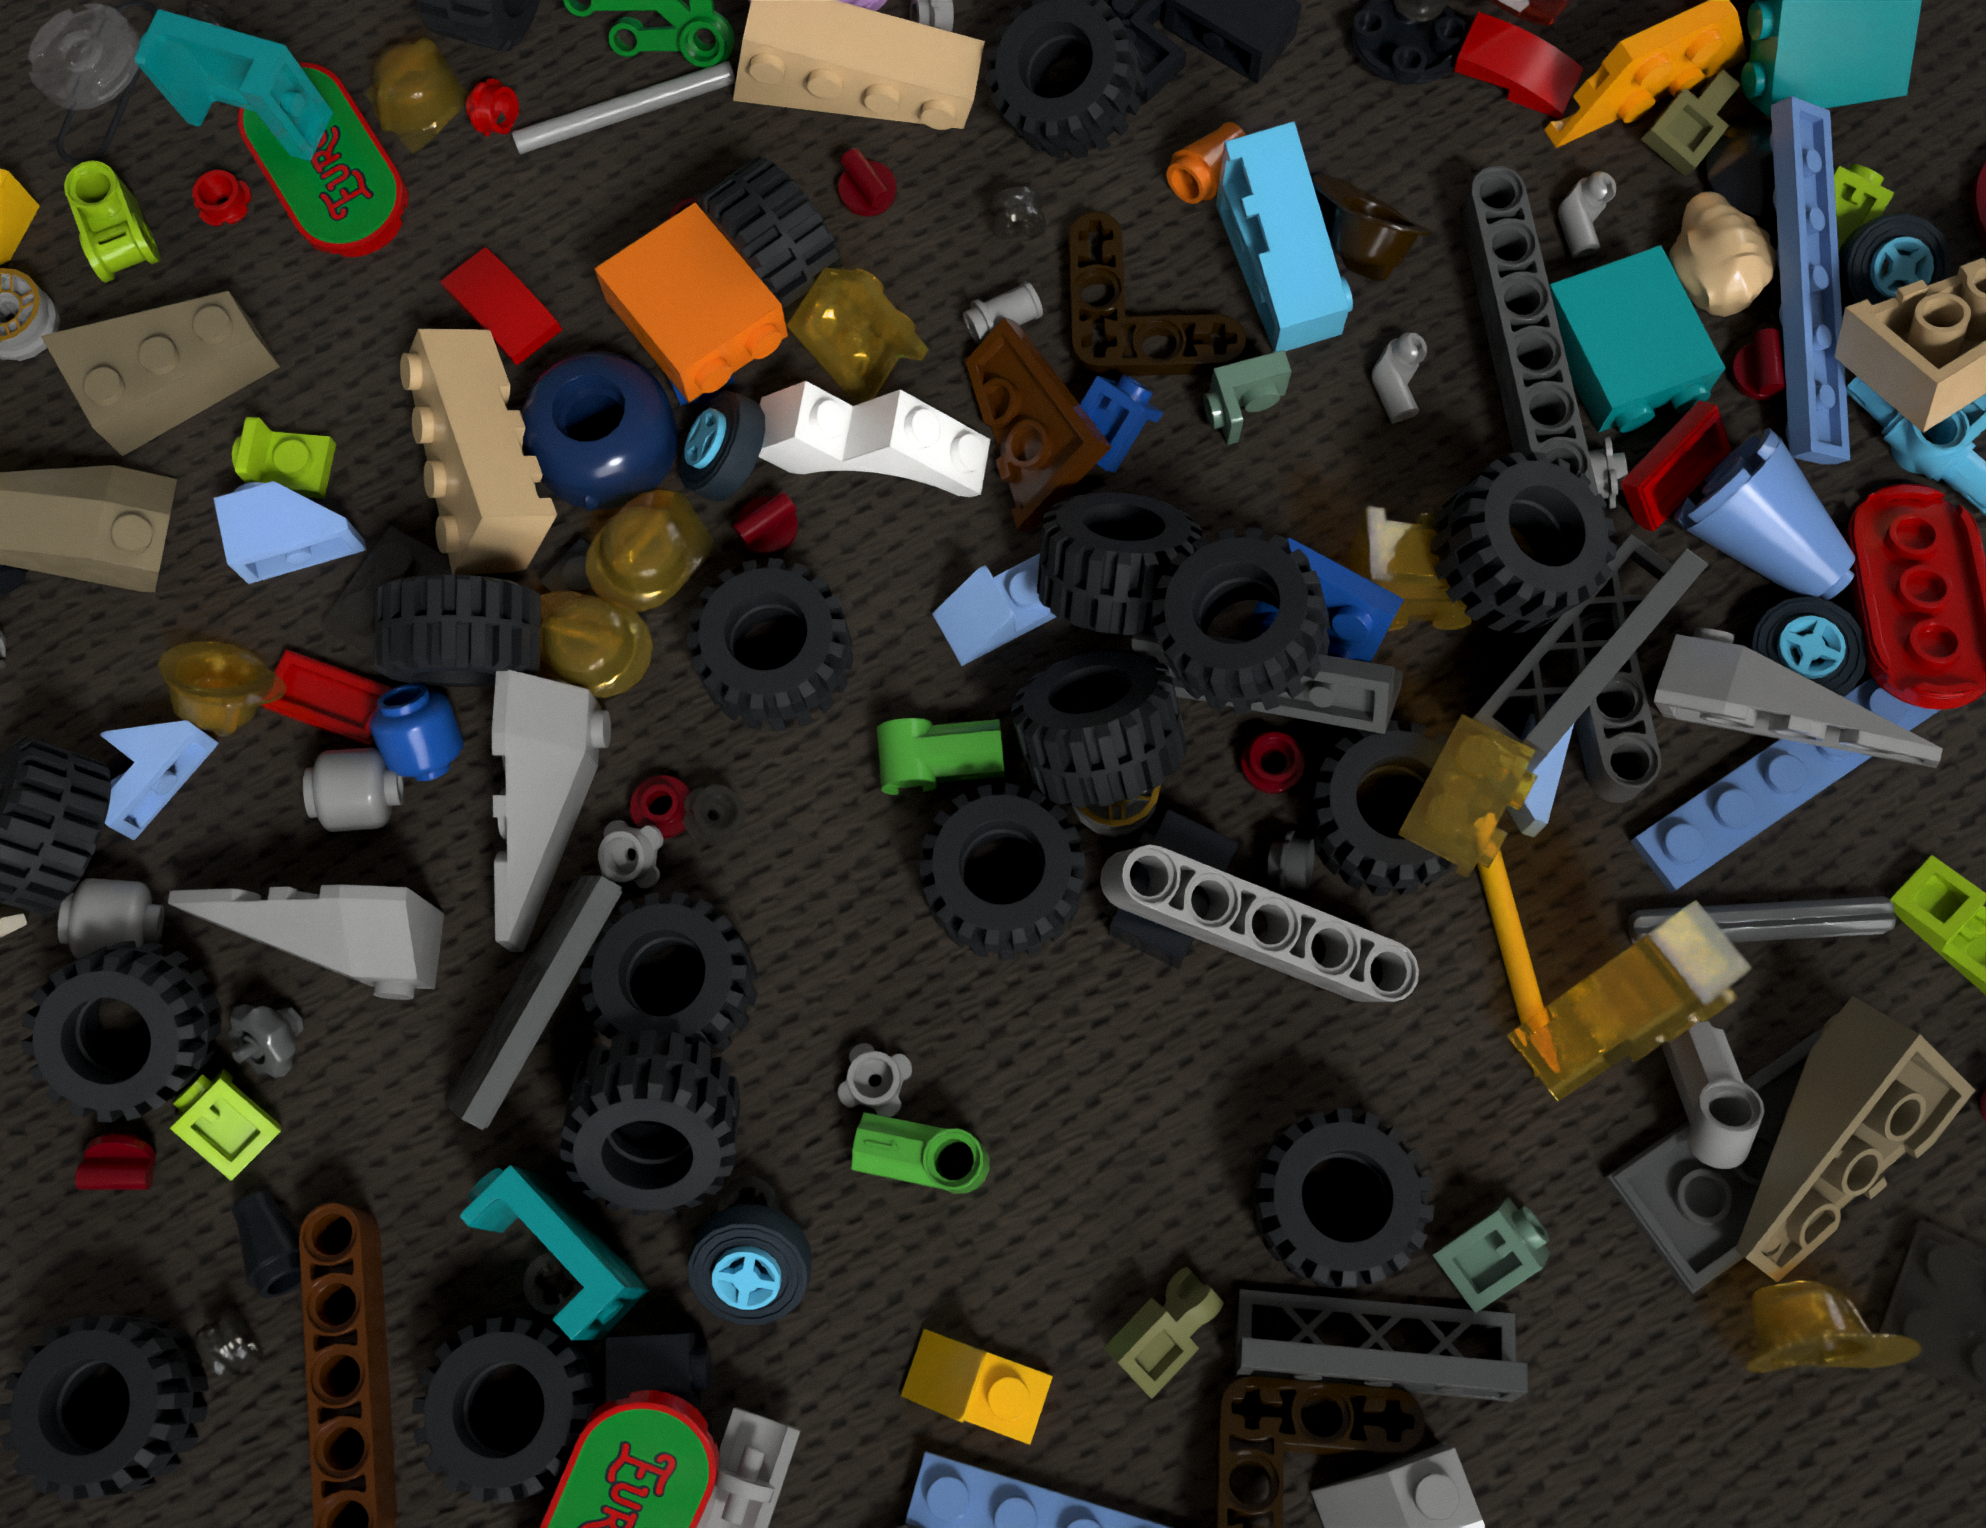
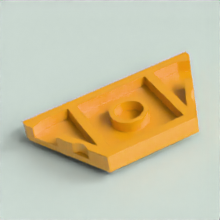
M1708 0L1620 41L1603 60L1597 72L1587 79L1573 95L1580 109L1565 119L1550 122L1544 129L1555 148L1622 118L1624 123L1634 122L1648 113L1655 102L1670 95L1674 98L1684 88L1693 93L1704 83L1706 78L1719 73L1722 69L1725 70L1747 60L1748 56L1737 10L1730 0Z

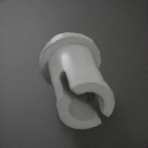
M1025 281L1020 283V286L984 303L979 299L972 301L971 309L963 312V320L973 341L980 345L1003 317L1018 323L1020 326L1032 319L1042 317L1043 308L1035 289L1029 282Z

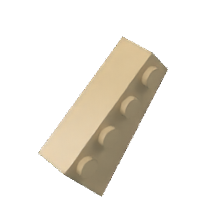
M751 0L742 40L733 101L918 123L938 130L950 128L964 129L974 102L985 41L837 0Z
M1984 258L1960 266L1958 275L1928 286L1923 280L1900 287L1897 289L1894 298L1875 305H1871L1867 299L1845 307L1834 357L1923 433L1986 394V260Z
M418 329L409 353L402 354L400 375L404 389L412 390L415 407L412 413L413 436L416 443L424 444L427 457L424 466L425 490L429 498H436L439 516L436 521L438 548L441 553H448L452 575L513 573L527 569L554 522L557 513L552 499L539 498L536 492L535 483L541 482L543 474L537 457L524 456L522 453L523 436L526 427L520 410H507L506 408L510 395V383L490 330Z

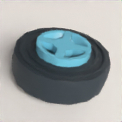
M1906 213L1879 216L1861 225L1851 233L1840 247L1838 253L1841 301L1845 307L1867 299L1871 305H1875L1894 298L1897 289L1920 280H1923L1928 286L1950 278L1952 273L1951 251L1942 232L1928 220ZM1884 260H1887L1889 262L1888 273L1883 276Z
M724 390L714 395L701 408L691 424L680 458V478L687 490L711 501L721 502L733 496L743 486L754 469L765 435V414L758 403L744 395Z
M1809 596L1786 599L1766 610L1749 631L1745 646L1842 697L1847 696L1864 674L1867 659V647L1863 631L1850 613L1831 601ZM1793 649H1797L1800 655L1799 662H1797L1798 660L1795 657L1794 651H1792Z
M738 1204L716 1212L698 1230L688 1256L689 1284L698 1301L717 1317L736 1324L763 1325L783 1318L800 1303L810 1282L812 1272L811 1247L801 1227L784 1213L763 1205Z

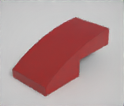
M1478 11L1458 54L1454 72L1509 89L1507 100L1562 120L1582 75L1583 68L1565 53L1538 36L1504 20Z
M484 247L440 281L447 294L482 330L491 331L496 347L516 366L563 330L558 321L533 293L487 247Z

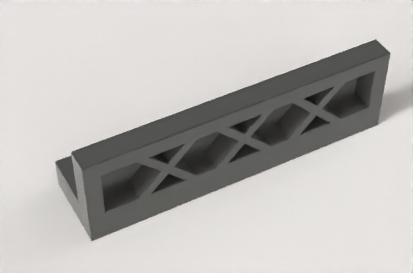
M1631 534L1616 551V558L1607 564L1612 572L1607 581L1598 586L1599 591L1586 601L1561 615L1469 724L1532 773L1709 565L1687 548L1672 565ZM1628 558L1659 580L1649 594L1622 595L1618 570ZM1607 584L1609 596L1596 597ZM1637 607L1632 612V614L1627 619H1625L1624 608ZM1611 609L1614 635L1609 640L1582 641L1579 621L1580 614L1583 611ZM1568 630L1570 642L1556 643ZM1597 653L1586 666L1584 654ZM1572 655L1575 674L1574 682L1570 686L1543 688L1539 665L1543 657ZM1529 675L1530 689L1516 690ZM1558 699L1546 713L1545 700ZM1532 701L1536 726L1524 741L1493 718L1504 703Z
M1141 632L1133 635L1132 651H1136L1137 655L1149 654L1156 657L1158 663H1164L1168 667L1173 679L1176 697L1196 700L1186 692L1182 681H1177L1158 642L1156 633ZM1206 635L1221 643L1238 644L1246 642ZM1318 655L1321 664L1319 673L1314 680L1306 676L1301 678L1304 691L1292 699L1287 692H1284L1276 697L1279 707L1265 711L1262 702L1251 703V710L1385 734L1402 686L1403 671L1395 670V667L1329 655ZM1204 695L1198 699V701L1207 702ZM1232 702L1226 703V706L1234 707Z
M1239 1289L1234 1377L1257 1376L1386 1387L1409 1393L1513 1402L1528 1393L1527 1363L1516 1362L1514 1313L1478 1311L1475 1313L1469 1309ZM1253 1307L1280 1309L1299 1333L1289 1342L1253 1339ZM1296 1311L1320 1314L1307 1325ZM1331 1314L1348 1315L1368 1339L1359 1348L1325 1345L1313 1330ZM1364 1317L1389 1320L1376 1331ZM1400 1320L1415 1321L1421 1325L1437 1346L1428 1354L1394 1351L1382 1336ZM1434 1323L1458 1326L1445 1337ZM1469 1326L1498 1329V1360L1465 1358L1454 1347L1452 1342ZM1305 1339L1308 1343H1300V1342ZM1374 1345L1377 1348V1350L1369 1348ZM1443 1351L1446 1356H1442L1439 1354Z

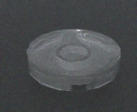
M98 3L83 4L88 10L75 14L69 8L56 14L38 31L29 48L28 60L33 64L32 72H29L31 82L54 105L72 111L93 109L114 99L132 81L139 68L135 62V55L139 48L140 39L137 31L115 8Z

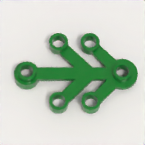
M563 0L567 10L578 17L589 16L594 11H657L673 25L644 28L642 23L633 17L618 19L609 32V44L613 51L622 57H633L639 51H680L691 64L705 68L725 62L733 50L734 33L732 27L724 16L714 11L713 0H689L690 7L682 0H591V4L583 5L577 0ZM702 28L710 30L715 35L716 43L708 45L701 42L697 36V30ZM620 29L630 30L634 33L637 43L633 46L626 45L620 39L618 31Z

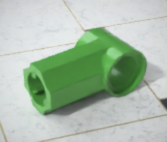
M902 718L890 720L877 726L881 791L886 794L897 795L899 794L898 788L923 786V792H928L937 788L938 783L1005 777L999 719L933 725L931 721L925 719Z
M866 1112L863 1113L861 1122L857 1127L852 1149L851 1170L943 1189L954 1194H966L977 1189L985 1181L989 1172L990 1158L985 1146L976 1137L964 1130L945 1129ZM954 1144L968 1145L974 1155V1164L971 1171L962 1179L948 1180L940 1168L943 1152Z

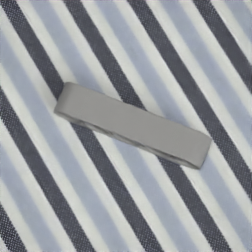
M1146 845L1116 852L1107 859L1102 868L1100 878L1102 891L1109 902L1118 908L1353 1001L1395 1002L1403 1000L1413 992L1418 982L1419 968L1417 960L1410 949L1401 943L1161 846ZM1135 861L1142 863L1149 873V888L1144 895L1138 893L1131 885L1130 870ZM1197 885L1204 889L1209 899V909L1203 919L1197 916L1191 903L1192 892ZM1257 909L1263 913L1268 924L1267 935L1262 942L1257 939L1252 929V917ZM1316 934L1320 935L1326 948L1325 957L1321 964L1316 962L1311 950L1312 940ZM1375 957L1380 962L1383 971L1382 980L1378 987L1372 981L1370 974L1371 964Z

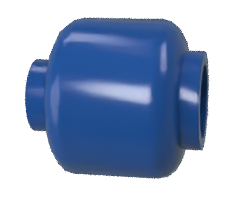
M421 683L401 685L383 694L377 702L378 707L370 716L369 730L378 751L383 757L386 768L397 773L398 776L414 777L417 781H430L448 772L451 767L450 763L458 757L464 747L463 733L449 698L442 692L428 689L427 686Z

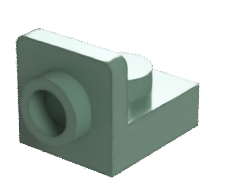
M1285 350L1214 368L1210 391L1203 395L1204 410L1209 426L1212 430L1222 429L1227 445L1239 442L1243 426V416L1240 407L1244 406L1247 412L1262 411L1275 405L1280 400V396L1286 394L1292 371Z
M1507 1197L1499 1202L1489 1214L1440 1246L1434 1252L1433 1257L1472 1310L1477 1313L1543 1269L1550 1255V1251L1545 1246L1549 1242V1236L1542 1223L1529 1208L1523 1206L1518 1210L1511 1199Z

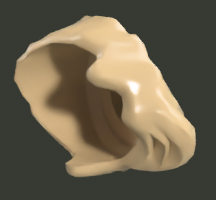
M1709 191L1699 193L1687 204L1682 219L1681 233L1669 252V261L1689 299L1698 308L1706 310L1711 315L1726 317L1748 308L1761 293L1762 289L1773 279L1777 256L1776 250L1770 244L1771 236L1766 230L1758 226L1754 218L1731 206L1724 196Z

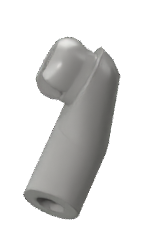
M1598 171L1591 174L1588 178L1580 179L1559 205L1558 218L1572 259L1594 255L1601 248L1593 222L1604 210L1606 203L1612 200L1616 194V183L1608 173Z
M1412 332L1403 333L1398 339L1391 340L1384 348L1372 370L1373 385L1392 424L1414 417L1419 413V408L1408 387V383L1419 367V362L1425 359L1427 346L1420 335Z

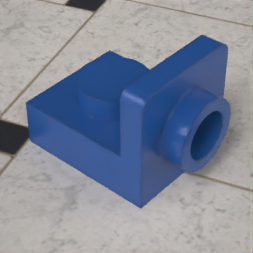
M1122 374L1118 382L1097 376L1080 404L1112 446L1096 464L1106 471L1115 473L1146 421L1158 423L1164 413L1149 402L1154 394L1150 389Z

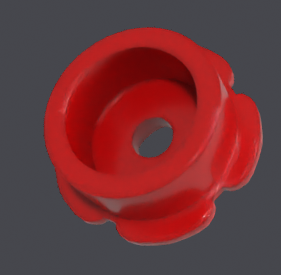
M489 78L485 83L479 82L469 93L466 101V112L474 129L477 132H483L484 136L489 137L491 132L508 134L519 114V102L511 88L503 86L497 79ZM502 111L506 119L503 123L497 124L496 121Z
M212 170L203 174L197 179L192 190L194 206L200 210L199 217L208 225L216 227L221 226L223 222L235 224L242 220L248 213L246 205L252 199L251 190L248 185L242 180L237 181L231 173L224 170ZM222 198H228L227 201H225L222 204H219V201Z

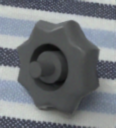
M248 1004L235 1007L230 1014L231 1027L227 1031L237 1048L232 1052L233 1058L238 1063L244 1060L248 1062L258 1075L268 1074L274 1078L284 1077L292 1068L296 1050V1037L304 1030L302 1018L292 1007L277 1011L265 1006L257 1007Z

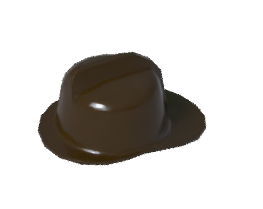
M1316 175L1312 179L1313 185L1334 203L1330 231L1331 247L1340 254L1344 265L1357 274L1377 282L1385 281L1390 276L1393 268L1400 266L1404 262L1418 235L1430 236L1433 233L1430 229L1409 221L1386 202L1342 179L1327 175Z

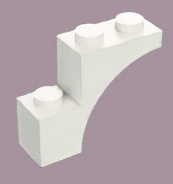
M807 381L761 397L760 407L765 414V435L759 457L790 473L808 474L822 471L873 472L926 483L957 496L974 497L981 495L990 439L901 389L855 406Z

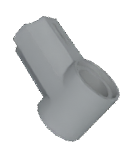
M1709 1021L1686 1023L1680 1030L1666 1035L1662 1049L1690 1123L1686 1134L1687 1146L1692 1154L1703 1164L1720 1169L1737 1167L1747 1159L1765 1113L1763 1101L1754 1089L1743 1082L1723 1029L1711 1026Z

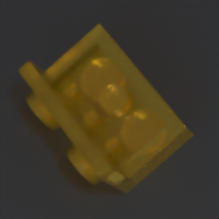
M824 267L787 324V327L848 396L863 403L875 398L900 357L922 361L929 349L915 333L916 326L913 321L902 312L896 310L883 294L884 287L874 275L859 268L850 271Z
M1462 714L1398 835L1458 865L1456 873L1466 878L1469 877L1477 863L1489 868L1507 836V832L1496 827L1504 810L1508 805L1519 811L1538 775L1526 770L1536 750Z

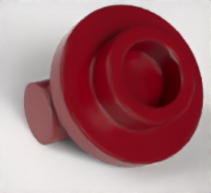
M858 148L847 151L840 161L845 169L838 184L842 204L850 212L859 216H875L883 213L893 204L897 194L896 180L892 171L879 162L868 161Z
M1767 328L1754 334V342L1740 349L1732 361L1730 373L1734 385L1741 393L1752 399L1772 400L1781 396L1786 391L1783 364L1785 362L1784 349L1781 348L1779 330Z
M783 490L775 496L758 497L742 508L738 515L737 523L733 525V529L745 548L752 553L761 556L777 555L788 549L796 539L798 520L795 512L797 509Z
M116 1131L94 1138L88 1143L83 1162L79 1163L75 1175L76 1188L78 1190H149L153 1182V1168L156 1161L155 1151L141 1137L130 1132Z

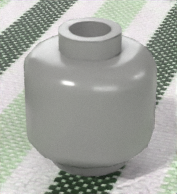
M377 748L324 751L318 756L314 767L306 768L304 771L303 796L305 808L310 818L318 817L322 826L331 832L377 829L388 823L392 813V806L403 805V777L386 768L383 757Z
M85 879L79 884L76 891L70 893L61 903L58 918V939L60 944H69L70 950L77 960L105 946L109 948L119 942L135 941L137 948L148 942L160 943L164 922V906L152 904L150 890L142 882Z

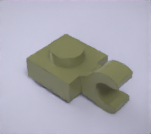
M1722 69L1713 81L1705 84L1696 96L1684 88L1673 98L1641 140L1684 177L1687 176L1699 165L1729 127L1717 113L1740 84Z
M1185 1267L1178 1271L1169 1281L1166 1288L1165 1305L1162 1307L1151 1297L1104 1347V1350L1153 1399L1199 1350V1347L1190 1337L1198 1328L1212 1320L1219 1313L1224 1302L1209 1285H1203L1188 1267Z

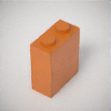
M693 203L594 268L606 302L689 403L703 393H712L723 387L734 372L753 359H762L769 356L778 348L781 341L788 336L782 304L696 203Z

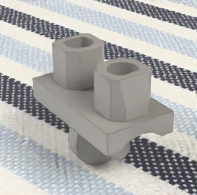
M737 1407L733 1408L719 1449L720 1461L714 1489L697 1528H769L801 1429Z

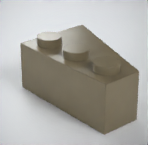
M229 291L41 336L92 428L122 456L280 367L253 321Z

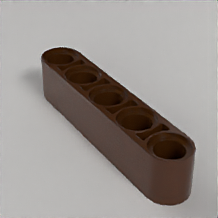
M327 1203L316 1207L306 1216L301 1225L299 1235L313 1528H347V1511L354 1501L362 1504L366 1509L369 1518L368 1528H395L397 1501L380 1231L376 1219L370 1212L360 1207ZM346 1218L351 1224L352 1238L347 1248L337 1254L332 1248L330 1241L331 1232L339 1221ZM345 1287H350L355 1294L356 1308L352 1317L345 1323H342L335 1314V1300ZM348 1357L354 1358L360 1369L359 1383L350 1394L344 1392L338 1380L339 1369ZM352 1428L361 1434L365 1445L364 1454L360 1462L355 1466L347 1462L342 1452L343 1439Z

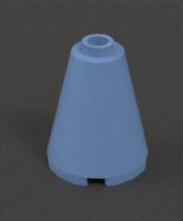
M1770 428L1764 430L1761 440L1756 435H1753L1744 441L1704 479L1708 483L1702 490L1705 496L1696 506L1687 497L1674 513V521L1682 529L1798 597L1809 596L1817 598L1820 596L1823 600H1829L1840 593L1854 577V573L1849 569L1855 561V555L1781 438Z

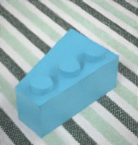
M1295 122L1225 141L1216 207L1273 352L1288 351L1341 335L1348 312H1351L1353 309L1352 294L1347 280L1343 276L1340 277Z

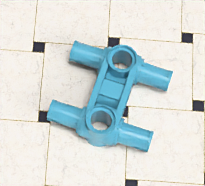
M1856 376L1846 388L1847 396L1849 395L1871 414L1872 418L1884 427L1881 431L1885 435L1883 439L1891 445L1892 456L1898 465L1908 472L1924 474L1929 480L1933 478L1938 482L1940 479H1943L1980 510L1979 513L1986 516V461L1972 450L1976 446L1972 441L1986 429V394L1923 433ZM1922 434L1930 437L1935 444L1927 441Z

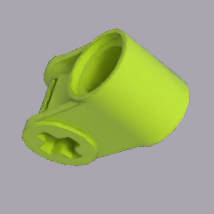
M93 160L82 162L75 166L66 176L64 190L80 232L79 240L82 249L97 276L106 283L115 279V272L146 260L151 265L162 261L153 234L144 221L137 199L112 168L103 162Z

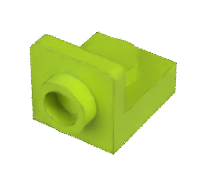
M1852 163L1848 170L1841 166L1834 169L1838 253L1840 247L1856 228L1882 215L1895 193L1881 186L1884 181L1883 176L1859 164Z
M246 417L242 436L237 437L233 444L232 462L235 472L246 484L275 481L304 497L325 499L336 443L330 436L272 432L261 418Z
M223 1068L211 1080L201 1073L176 1097L172 1104L180 1111L174 1116L170 1129L232 1181L281 1132L282 1126L232 1083L233 1076Z

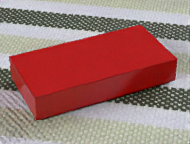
M1699 400L1620 482L1634 521L1644 529L1654 532L1731 451L1717 405Z
M286 649L259 705L268 711L369 748H376L369 730V719L373 711L378 707L377 702L379 698L393 688Z

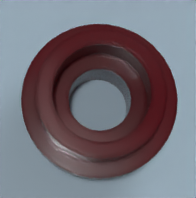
M1264 731L1255 735L1248 741L1241 756V770L1247 782L1258 791L1267 794H1280L1292 789L1301 779L1305 769V755L1302 747L1292 736L1281 731ZM1268 753L1278 754L1284 761V769L1278 773L1267 772L1261 765V758Z
M666 775L655 776L641 783L633 793L630 802L631 817L638 829L653 825L660 830L663 839L672 838L682 833L691 823L695 812V802L689 788L679 779ZM661 796H667L672 799V805L668 812L662 815L651 813V805L655 799Z

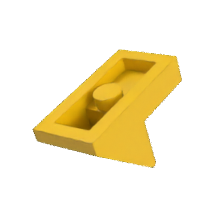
M924 1329L901 1396L959 1422L967 1421L1030 1445L1053 1376Z

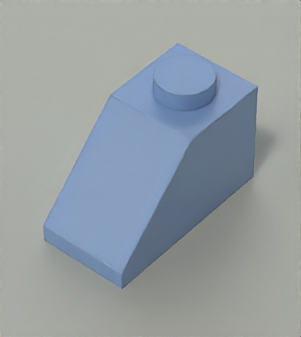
M275 481L247 483L236 488L233 493L213 498L227 564L248 584L367 550L364 538L345 517Z

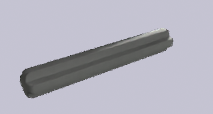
M1885 896L1636 910L1628 916V934L1632 945L1637 948L1884 934L1894 929L1896 919L1893 903Z

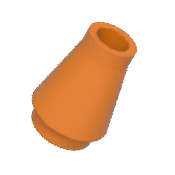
M1225 122L1216 131L1175 152L1166 173L1167 181L1172 191L1180 199L1190 204H1197L1203 199L1207 201L1214 198L1218 192L1225 141L1246 136L1243 129L1233 122Z

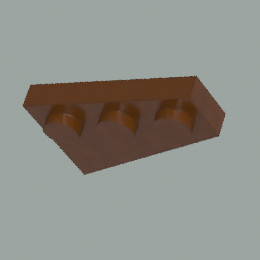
M1003 317L965 362L984 424L992 427L1001 456L996 459L1001 479L1009 482L1016 507L1011 509L1016 528L1027 532L1043 521L1045 513L1049 512L1053 505L1061 502L1112 446L1019 324Z

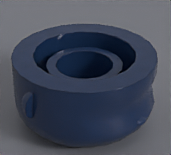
M588 351L571 355L553 364L537 378L519 409L526 427L523 436V449L527 456L537 457L543 474L542 483L555 496L571 505L586 508L587 511L614 509L629 505L647 496L668 474L678 451L679 431L676 417L660 382L644 366L624 355L608 351ZM598 412H612L622 416L619 426L608 436L596 441L580 442L574 440L579 424L588 416Z

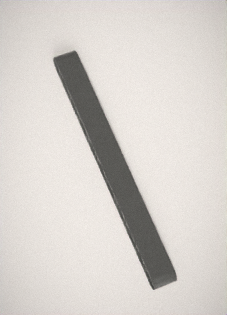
M1504 166L1485 168L1474 178L1461 212V222L1513 452H1521L1524 457L1532 451L1546 453L1549 463L1557 458L1570 463V472L1575 476L1582 472L1591 481L1588 488L1597 496L1599 495L1526 186L1521 176L1512 169ZM1485 203H1492L1494 205H1497L1499 208H1492L1490 206H1487ZM1495 254L1505 255L1513 261H1505ZM1507 307L1519 308L1526 315L1513 313ZM1519 360L1531 361L1539 367V370L1524 367ZM1531 414L1546 416L1553 425L1540 424L1532 418ZM1607 584L1596 597L1609 596ZM1624 608L1625 619H1627V611L1626 608ZM1611 609L1583 611L1580 614L1579 621L1582 641L1583 639L1595 641L1609 640L1614 635ZM1559 616L1558 618L1554 619V620L1552 621V624L1554 625L1555 622H1556L1561 616ZM1568 630L1557 643L1570 642ZM1636 651L1575 722L1589 784L1600 798L1613 803H1624L1634 799L1658 776L1661 769V754ZM1584 654L1586 666L1595 657L1594 655ZM1560 655L1566 686H1570L1575 680L1572 655ZM1596 698H1606L1613 701L1621 712V718L1606 716L1600 711ZM1611 758H1621L1627 761L1635 772V780H1626L1619 777L1613 771Z

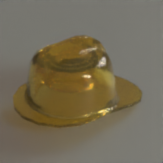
M426 37L421 38L418 42L405 41L396 43L385 49L376 59L372 73L373 84L364 93L373 104L375 115L381 124V130L385 133L388 131L396 133L412 154L426 146L441 131L448 121L461 110L469 95V91L462 88L457 76L445 58L440 54L435 43Z
M665 490L642 493L628 502L616 515L610 518L608 523L596 535L587 551L586 574L592 589L605 603L625 611L643 612L661 606L677 593L682 585L706 560L714 545V540L685 495Z
M553 591L541 596L540 673L536 675L537 677L589 689L594 697L601 698L624 693L642 679L651 662L653 643L648 626L635 611L611 600L573 591Z
M190 642L181 644L164 652L158 662L160 674L168 685L171 705L176 716L182 721L188 720L199 729L211 730L218 736L232 735L236 728L244 726L253 719L259 705L271 703L283 697L287 690L284 681L269 670L259 658L247 650L230 644L219 642Z
M1796 1281L1762 1287L1752 1295L1751 1304L1755 1318L1754 1325L1759 1353L1748 1359L1745 1363V1369L1750 1372L1765 1373L1796 1366L1885 1367L1907 1362L1919 1356L1922 1350V1346L1915 1339L1901 1335L1871 1333L1850 1299L1835 1288L1817 1281Z

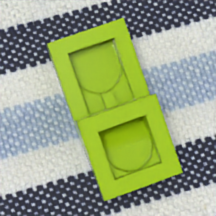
M1931 855L1890 899L1893 903L1894 913L1986 995V907L1983 906L1986 902V893Z

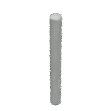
M726 61L513 131L512 135L519 153L523 154L736 83L730 62Z

